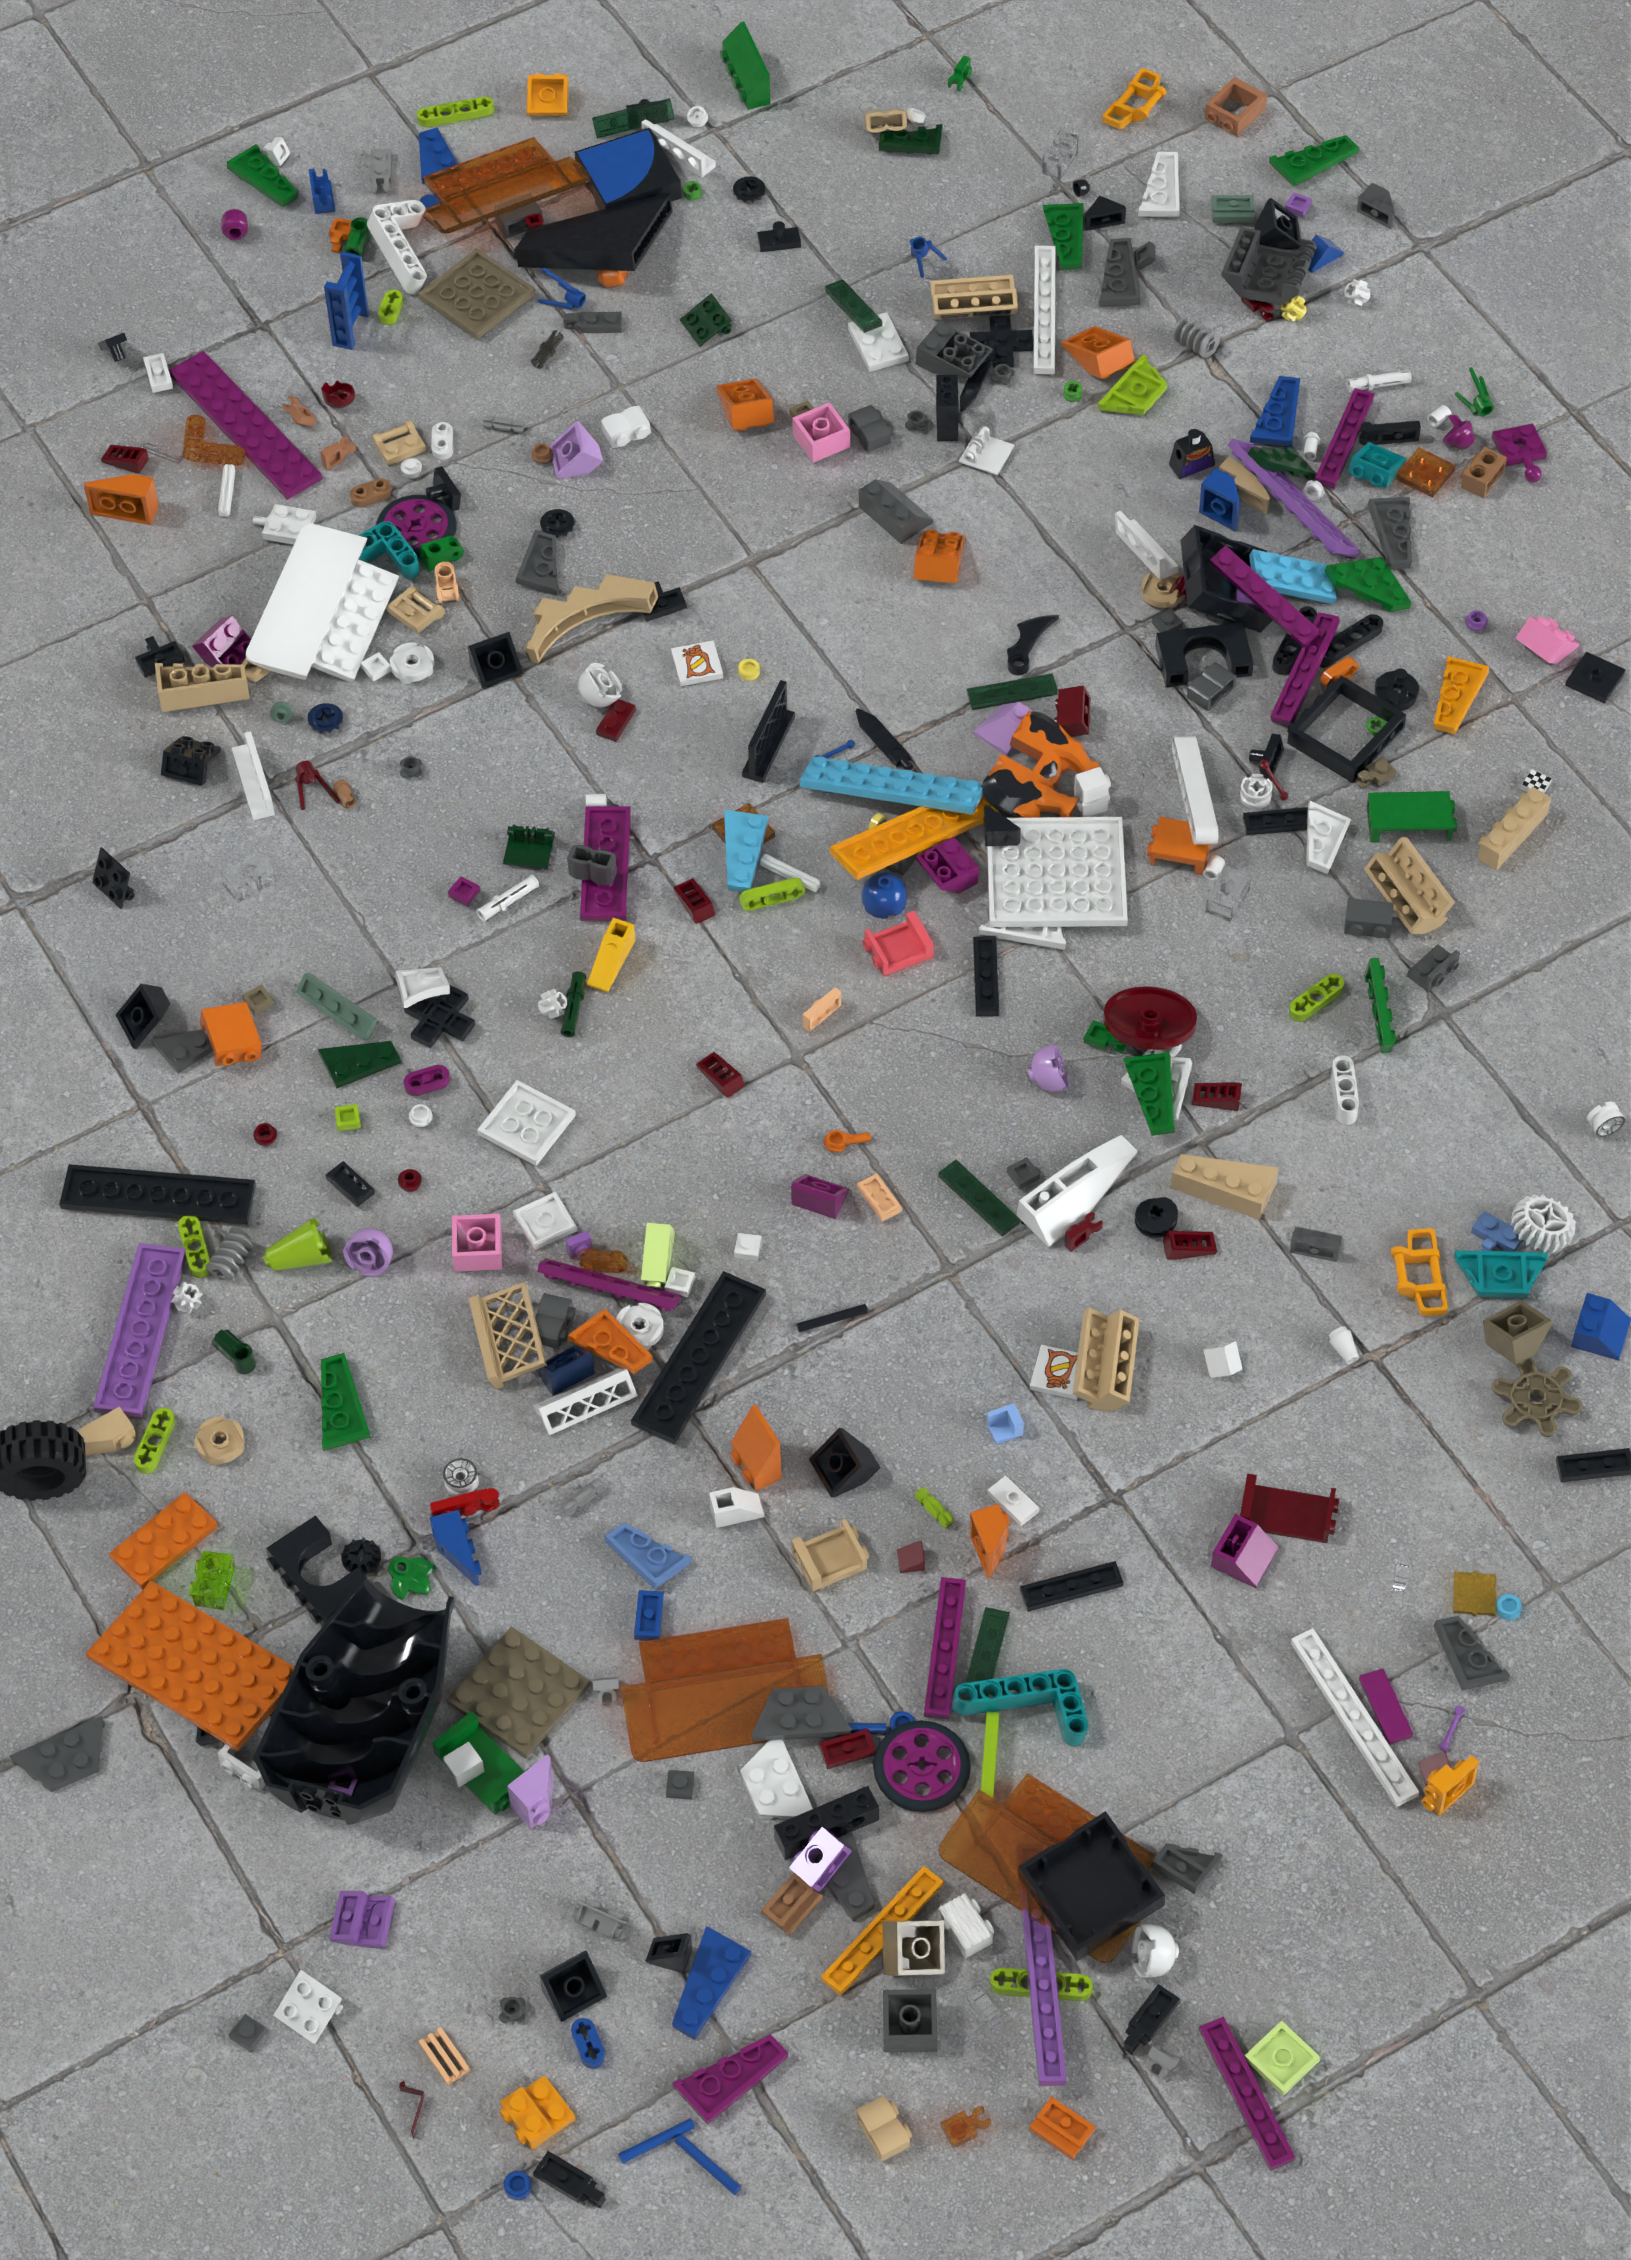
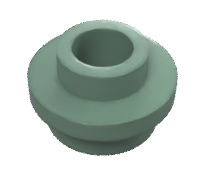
M279 701L271 707L270 715L275 721L284 723L291 719L292 709L288 703Z

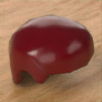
M337 380L332 386L325 382L321 387L323 399L331 408H344L350 405L355 398L354 388L348 383H340Z

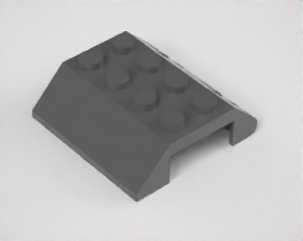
M1240 227L1221 276L1239 297L1247 298L1248 300L1281 305L1296 297L1308 271L1311 258H1313L1317 248L1316 243L1311 240L1301 239L1298 252L1259 245L1261 231Z

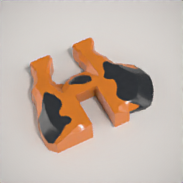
M1028 711L1012 735L1010 746L1037 760L1038 763L1032 771L1001 754L993 769L983 780L981 785L983 794L987 801L997 811L1002 813L1020 815L1023 818H1039L1042 811L1057 813L1060 817H1070L1077 806L1079 798L1069 797L1067 794L1056 791L1061 775L1069 770L1076 771L1079 774L1099 767L1100 763L1091 761L1082 743L1070 737L1052 718L1040 712Z

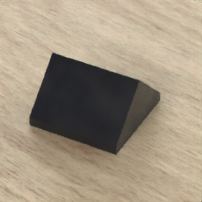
M510 632L468 646L470 666L482 688L523 674Z
M586 1950L539 1975L542 1992L561 2022L608 1997Z

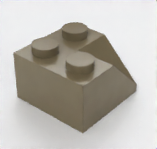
M1523 1300L1483 1320L1486 1344L1515 1365L1536 1354L1552 1325V1320Z
M944 1920L883 1921V1975L945 1974Z

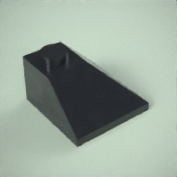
M1269 198L1254 225L1255 230L1261 231L1259 245L1284 250L1299 249L1301 237L1298 217L1272 198Z
M140 984L115 1014L134 1049L139 1047L170 1006V1002L162 987Z
M838 1428L809 1458L830 1497L833 1498L865 1484L880 1469L870 1449L843 1428Z

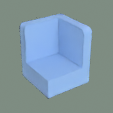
M1014 1403L987 1413V1427L996 1444L1023 1435L1024 1422Z

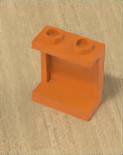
M1159 817L1158 825H1153L1151 838H1154L1153 843L1149 842L1147 856H1150V865H1155L1156 858L1195 865L1194 874L1203 875L1211 844L1194 845L1188 821Z
M247 1002L201 1010L200 1026L202 1031H207L215 1054V1066H229L234 1063L251 1062L260 1058L262 1043Z

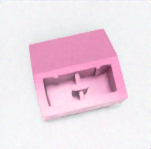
M1530 616L1516 636L1518 641L1548 663L1558 664L1580 645V643L1574 640L1576 637L1568 630L1562 631L1558 628L1559 624L1549 617L1546 619L1542 616L1538 618Z

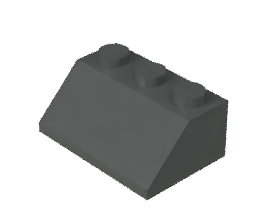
M875 479L859 489V508L900 544L933 523V519L892 483Z

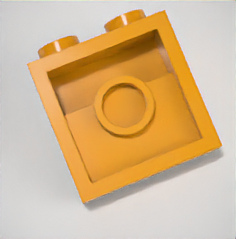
M535 73L528 75L527 116H567L569 101L568 75L561 73L553 75Z
M1471 1755L1466 1761L1461 1759L1454 1766L1453 1770L1447 1764L1440 1770L1438 1768L1433 1770L1428 1776V1784L1424 1788L1425 1797L1421 1799L1423 1806L1428 1811H1433L1440 1816L1474 1785L1479 1761Z
M545 2075L525 2089L521 2086L500 2101V2116L507 2125L512 2123L516 2129L514 2134L522 2145L526 2143L531 2150L576 2120L573 2112Z

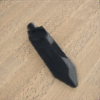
M989 340L986 345L993 349L971 378L968 377L960 395L961 412H964L977 398L989 368L997 354L994 350L996 342L993 340Z
M856 709L859 727L895 767L901 765L904 770H911L913 765L909 762V754L877 717L861 709Z

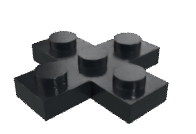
M1010 315L989 316L990 331L970 332L971 338L984 345H987L989 340L996 342L994 350L997 354L992 363L993 368L999 364L1014 367L1013 352L1033 351L1032 330H1011Z
M450 985V994L440 995L436 1001L427 998L408 1008H404L406 1014L420 1020L411 1032V1039L430 1049L443 1032L464 1041L475 1026L474 1019L459 1012L468 1001V994Z

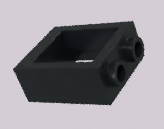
M958 374L936 375L937 441H958Z

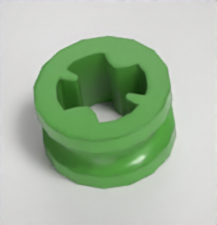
M696 181L685 183L683 187L684 197L692 201L699 199L702 195L701 185Z
M1077 381L1065 383L1063 389L1064 399L1069 402L1079 401L1082 398V385Z
M1373 717L1367 721L1366 728L1371 735L1375 736L1384 727L1386 722L1382 718ZM1372 725H1380V729L1377 730L1376 728V730L1372 729Z

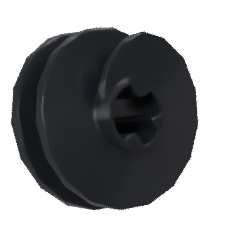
M1167 1197L1147 1199L1136 1208L1135 1225L1137 1230L1150 1238L1164 1237L1167 1231H1173L1177 1225V1205Z

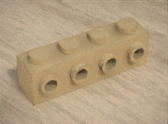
M1533 786L1527 793H1522L1517 804L1514 807H1509L1504 818L1501 821L1498 820L1493 825L1491 832L1488 835L1485 834L1479 841L1478 860L1497 871L1548 815L1551 797Z

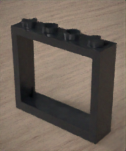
M1341 675L1335 682L1332 681L1323 695L1317 696L1313 705L1302 712L1301 717L1296 723H1291L1287 730V744L1353 783L1358 778V773L1365 770V766L1371 764L1405 728L1407 714ZM1340 694L1387 722L1351 761L1304 733Z

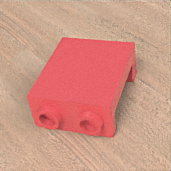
M915 911L906 913V922L872 934L870 929L864 930V939L862 940L866 952L871 953L875 968L880 969L883 976L934 958V943Z

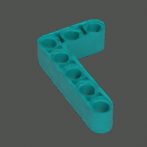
M381 522L358 535L367 538L359 560L368 563L386 553L402 576L407 579H413L419 575L420 566L416 553L392 522Z
M1068 1669L963 1683L956 1687L952 1700L953 1711L965 1716L986 1713L987 1711H1000L1053 1703L1062 1738L1070 1746L1081 1745L1089 1727L1076 1676ZM1058 1683H1064L1068 1687L1060 1686ZM1034 1687H1040L1043 1690H1037ZM1010 1690L1017 1691L1019 1694H1013ZM984 1694H991V1695L994 1696V1697H993V1698H989V1697L985 1696ZM964 1697L967 1698L969 1701H963L960 1698ZM1065 1706H1071L1074 1709H1067ZM1071 1728H1076L1080 1732H1074Z

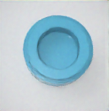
M1505 1594L1498 1598L1496 1613L1500 1618L1511 1621L1519 1617L1522 1604L1518 1597L1512 1594Z

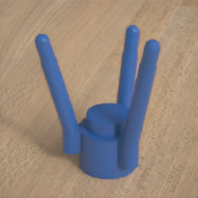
M920 236L910 239L911 256H915L917 259L921 278L924 277L921 258L927 255L929 249L934 251L944 261L947 260V257L932 244L931 240L926 241L925 238Z
M542 268L544 273L557 281L558 285L563 289L567 290L564 297L567 303L538 299V302L564 307L571 311L574 307L580 309L586 300V294L572 287L546 268Z

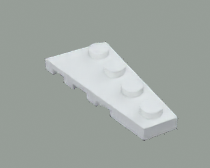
M1157 152L1151 176L1142 198V204L1138 210V217H1179L1178 152Z

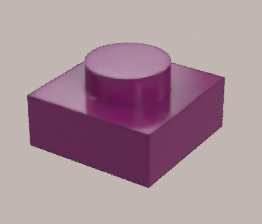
M460 876L449 889L448 897L468 906L480 892V886Z

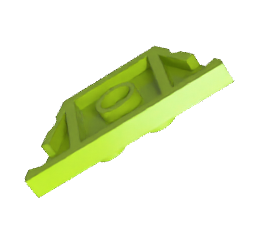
M1143 354L1099 401L1098 410L1144 415L1167 390V382L1163 377L1159 376L1154 366L1151 367L1148 363V357Z

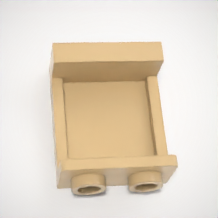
M846 1518L841 1520L839 1528L803 1542L801 1537L791 1540L792 1554L812 1592L867 1570L868 1551L864 1545L860 1546L857 1540L859 1538L854 1525H849Z

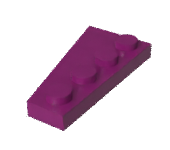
M770 2034L740 2049V2052L730 2057L726 2056L717 2060L716 2064L706 2069L701 2068L693 2072V2075L673 2082L672 2085L708 2125L786 2060L788 2052Z

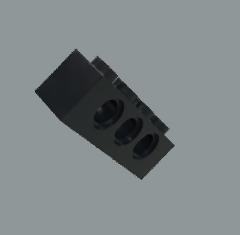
M865 1786L774 1825V1839L784 1859L788 1860L798 1852L803 1851L808 1845L811 1835L815 1831L820 1830L821 1827L839 1838L850 1831L853 1832L878 1821L879 1806L869 1786Z

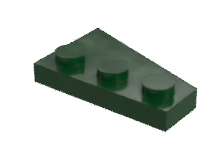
M938 124L933 129H926L925 126L918 127L917 131L911 132L905 129L880 132L879 151L925 153L928 155L939 154L943 124Z
M1251 447L1248 455L1262 468L1282 472L1284 469L1290 472L1292 476L1299 477L1300 474H1303L1307 480L1313 481L1317 474L1298 456L1299 453L1291 447Z
M392 1041L318 1049L319 1056L336 1089L401 1063Z

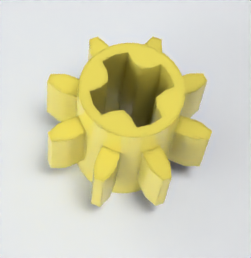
M1298 295L1281 304V310L1284 311L1282 316L1288 321L1291 319L1293 322L1303 318L1306 313V306L1303 305L1305 300Z

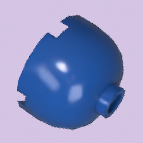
M887 872L877 873L871 876L864 884L861 894L862 903L865 906L866 912L873 917L886 919L889 915H899L905 909L907 903L906 888L901 879L894 874Z

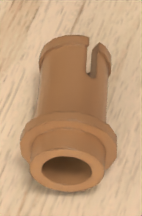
M344 779L336 781L333 784V792L339 796L342 806L346 807V809L353 807L356 804V799L350 791L349 782Z

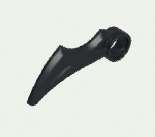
M1059 615L1040 616L1017 624L1020 638L1015 645L1007 649V668L1011 674L1019 676L1029 671L1030 660L1028 655L1040 635L1050 625L1059 620ZM1016 661H1021L1024 663V665L1015 666L1013 665V663Z

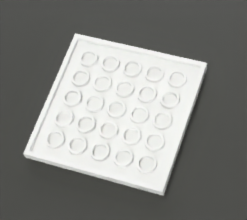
M1122 817L1007 818L1021 828L1020 844L1017 846H987L989 927L1127 926Z

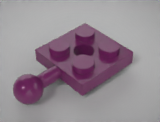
M1534 424L1492 432V439L1498 452L1507 457L1506 466L1523 463L1526 468V480L1531 483L1538 482L1542 477V471L1539 467L1534 466L1532 461L1546 459L1547 451Z

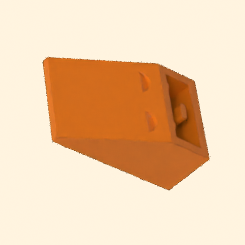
M936 530L922 531L915 554L914 579L957 583L965 535H960L958 532L938 533Z

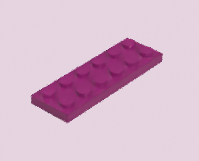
M586 806L584 846L590 847L593 850H606L616 855L617 873L611 885H601L593 882L591 879L582 880L581 921H612L613 918L626 921L631 806Z

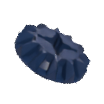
M323 703L316 705L308 713V724L312 727L313 731L318 730L321 734L324 731L331 733L333 729H339V725L343 723V713L334 704ZM323 714L329 720L327 723L323 720Z

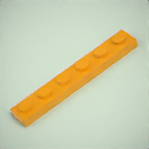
M923 1866L823 1973L821 1981L841 1997L883 1952V1921H911L944 1886V1881Z

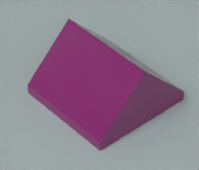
M804 1174L791 1184V1203L794 1206L836 1219L848 1195L849 1188Z

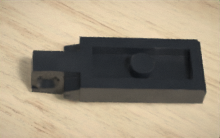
M1158 1984L1129 2021L1125 2032L1129 2036L1123 2043V2049L1132 2055L1140 2043L1146 2046L1178 2006L1180 1998Z
M547 2151L533 2172L535 2178L577 2203L585 2205L588 2201L590 2204L601 2208L606 2201L605 2194L596 2189L598 2183L593 2180L592 2176L550 2151Z

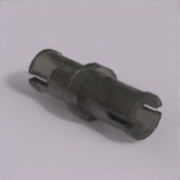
M553 330L548 339L540 344L539 351L531 359L534 367L539 363L537 368L541 369L548 358L555 354V349L564 339L561 332L556 336L558 331Z

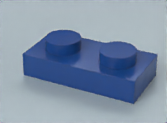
M639 1590L634 1640L660 1641L664 1591Z

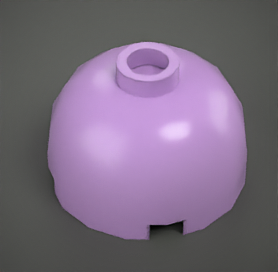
M1052 1044L1039 1049L1032 1057V1068L1028 1069L1031 1081H1036L1041 1089L1049 1092L1069 1088L1068 1073L1064 1072L1063 1066H1065V1062L1058 1046Z
M364 1228L356 1231L348 1239L343 1253L349 1267L353 1270L355 1267L358 1270H362L360 1274L364 1276L374 1277L381 1275L389 1266L393 1255V1248L390 1239L382 1231L375 1228Z

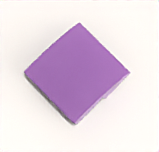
M340 1891L329 1939L332 1942L352 1946L385 1948L395 1899L392 1896H368L364 1891Z

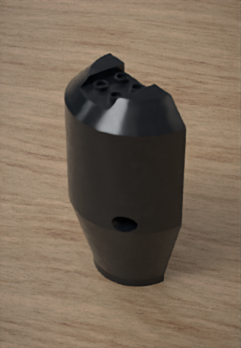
M361 1576L357 1586L301 1652L254 1754V1761L266 1787L277 1799L300 1813L308 1809L330 1818L345 1820L347 1825L365 1821L393 1810L442 1700L450 1620L455 1606L454 1597L449 1596L446 1602V1609L426 1611L416 1609L391 1599L373 1586L367 1576ZM352 1779H358L352 1796L328 1788L330 1782L336 1781L337 1786L349 1789Z

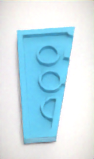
M724 809L727 887L731 891L743 892L751 889L768 825V816Z

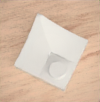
M441 967L396 971V981L404 1008H408L430 997L450 994V985Z

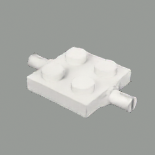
M275 504L267 518L255 515L253 524L265 526L262 531V539L294 545L302 527L307 524H314L316 511Z

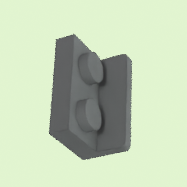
M1437 944L1408 970L1407 977L1429 992L1434 986L1438 987L1446 975L1457 970L1460 964V952L1455 950L1451 954Z

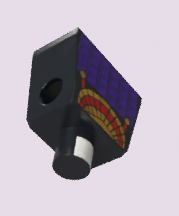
M1191 429L1188 432V436L1175 441L1169 466L1178 479L1215 466L1212 444L1203 431Z

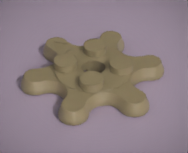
M1528 1358L1517 1364L1520 1372L1518 1379L1509 1381L1498 1378L1492 1383V1390L1497 1396L1505 1397L1511 1401V1407L1502 1415L1504 1424L1510 1428L1515 1427L1523 1420H1529L1531 1423L1538 1425V1430L1542 1436L1551 1437L1557 1430V1425L1554 1421L1556 1414L1564 1413L1574 1416L1582 1410L1581 1401L1577 1398L1568 1397L1562 1390L1563 1385L1569 1382L1572 1375L1571 1371L1563 1366L1557 1367L1550 1374H1542L1536 1369L1534 1360ZM1538 1394L1543 1398V1401H1531L1530 1396Z

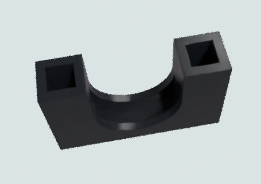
M1243 622L1156 633L1155 648L1165 687L1187 685L1188 667L1185 656L1190 651L1198 648H1210L1219 652L1226 660L1228 671L1235 674L1236 678L1252 676L1253 658Z
M315 1515L266 1548L268 1554L266 1561L274 1572L277 1570L281 1574L280 1579L287 1589H293L297 1602L302 1607L306 1605L310 1610L308 1613L315 1624L320 1623L323 1627L357 1586L361 1576L365 1575L359 1568H356L337 1582L326 1586L313 1585L302 1578L301 1572L304 1565L311 1558L332 1545L330 1532Z

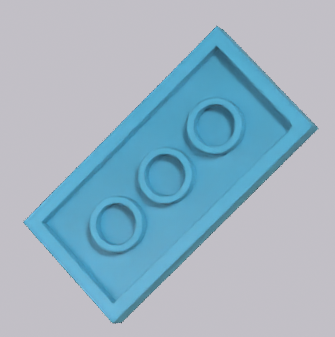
M1254 549L1249 554L1251 569L1278 593L1334 604L1336 601L1335 587L1324 572L1327 564Z

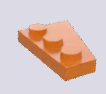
M603 1309L568 1335V1341L623 1369H627L632 1374L637 1373L653 1361V1356L606 1309Z

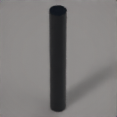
M866 1304L796 1323V1327L800 1333L866 1314L868 1309Z

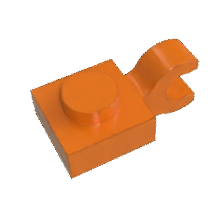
M334 219L329 230L330 243L333 244L332 252L340 253L343 240H348L351 231V220Z

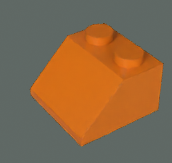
M999 1503L970 1512V1539L987 1578L992 1577L1006 1550L1007 1538H1009L1007 1526H1010V1521L1006 1511H1001Z

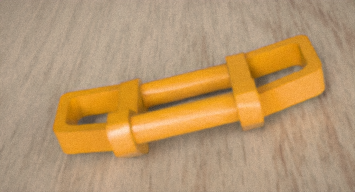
M1141 68L1134 79L1127 85L1126 91L1102 115V122L1121 130L1130 122L1145 120L1154 105L1167 94L1166 89L1160 86L1161 76ZM1142 78H1147L1154 81L1152 87L1139 83ZM1133 94L1148 100L1144 106L1135 109L1125 105ZM1114 113L1124 119L1119 121L1110 116Z
M1433 1228L1411 1229L1407 1234V1248L1395 1246L1390 1250L1391 1257L1395 1261L1398 1279L1396 1284L1397 1293L1415 1299L1421 1316L1446 1315L1448 1310L1447 1291L1441 1277L1439 1265L1441 1257L1440 1251L1437 1248L1435 1230ZM1428 1237L1430 1239L1432 1249L1412 1250L1413 1238ZM1430 1263L1433 1284L1415 1285L1407 1281L1405 1264ZM1440 1297L1442 1307L1426 1308L1421 1298Z

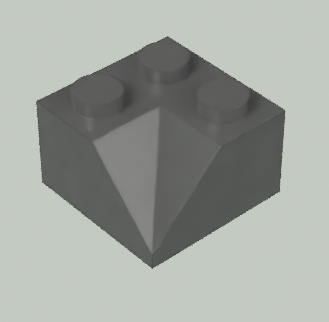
M936 1989L883 1990L884 2052H937Z

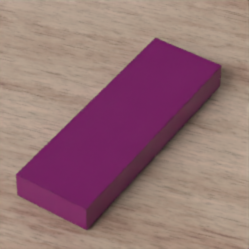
M1384 1669L1360 1675L1359 1681L1387 1743L1391 1745L1412 1738L1413 1732Z

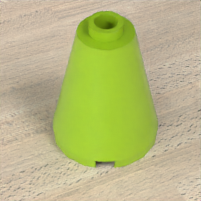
M314 1217L266 1248V1254L263 1255V1259L267 1268H272L273 1271L333 1262L330 1258L332 1253L326 1235L317 1229L320 1226L317 1218Z

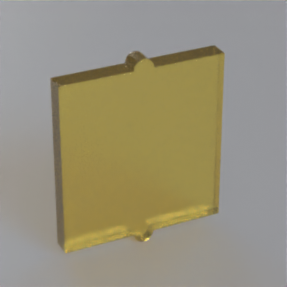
M1473 1571V1573L1454 1572L1453 1613L1472 1614L1473 1617L1476 1615L1495 1616L1496 1574L1477 1573V1571Z

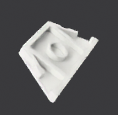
M989 921L979 927V935L996 936L999 939L1066 949V940L1063 938L1061 927H989Z
M769 1740L740 1770L741 1777L760 1819L780 1818L781 1820H788L813 1809L783 1740Z

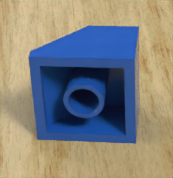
M1215 468L1201 483L1199 513L1236 531L1240 499L1235 480L1228 473Z
M1587 1293L1571 1347L1619 1361L1631 1318L1611 1299Z

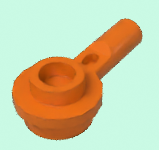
M832 1130L825 1136L824 1146L828 1151L838 1153L843 1151L849 1144L871 1141L870 1132L852 1135L846 1134L844 1131Z

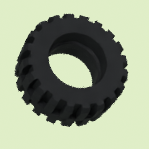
M33 1420V1422L29 1423L26 1421L20 1422L19 1425H11L6 1430L0 1431V1492H4L5 1495L9 1497L15 1496L16 1499L21 1500L23 1498L30 1501H36V1499L49 1500L51 1497L58 1498L62 1497L65 1493L73 1492L85 1479V1442L80 1433L73 1427H67L66 1424L61 1422L57 1424L49 1420L46 1422Z

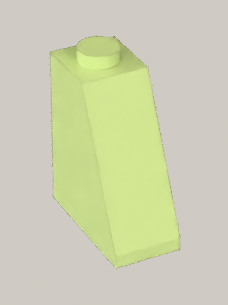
M647 1223L641 1274V1281L647 1283L646 1287L661 1288V1284H666L675 1231L671 1225Z

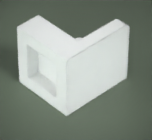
M1236 1341L1214 1344L1203 1350L1211 1378L1229 1376L1242 1370Z
M469 1742L443 1758L445 1764L453 1773L458 1787L463 1786L484 1772L483 1761Z

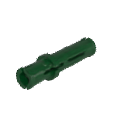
M579 971L572 973L570 988L566 992V997L568 998L560 1031L565 1037L575 1036L580 1004L585 996L583 989L586 974Z

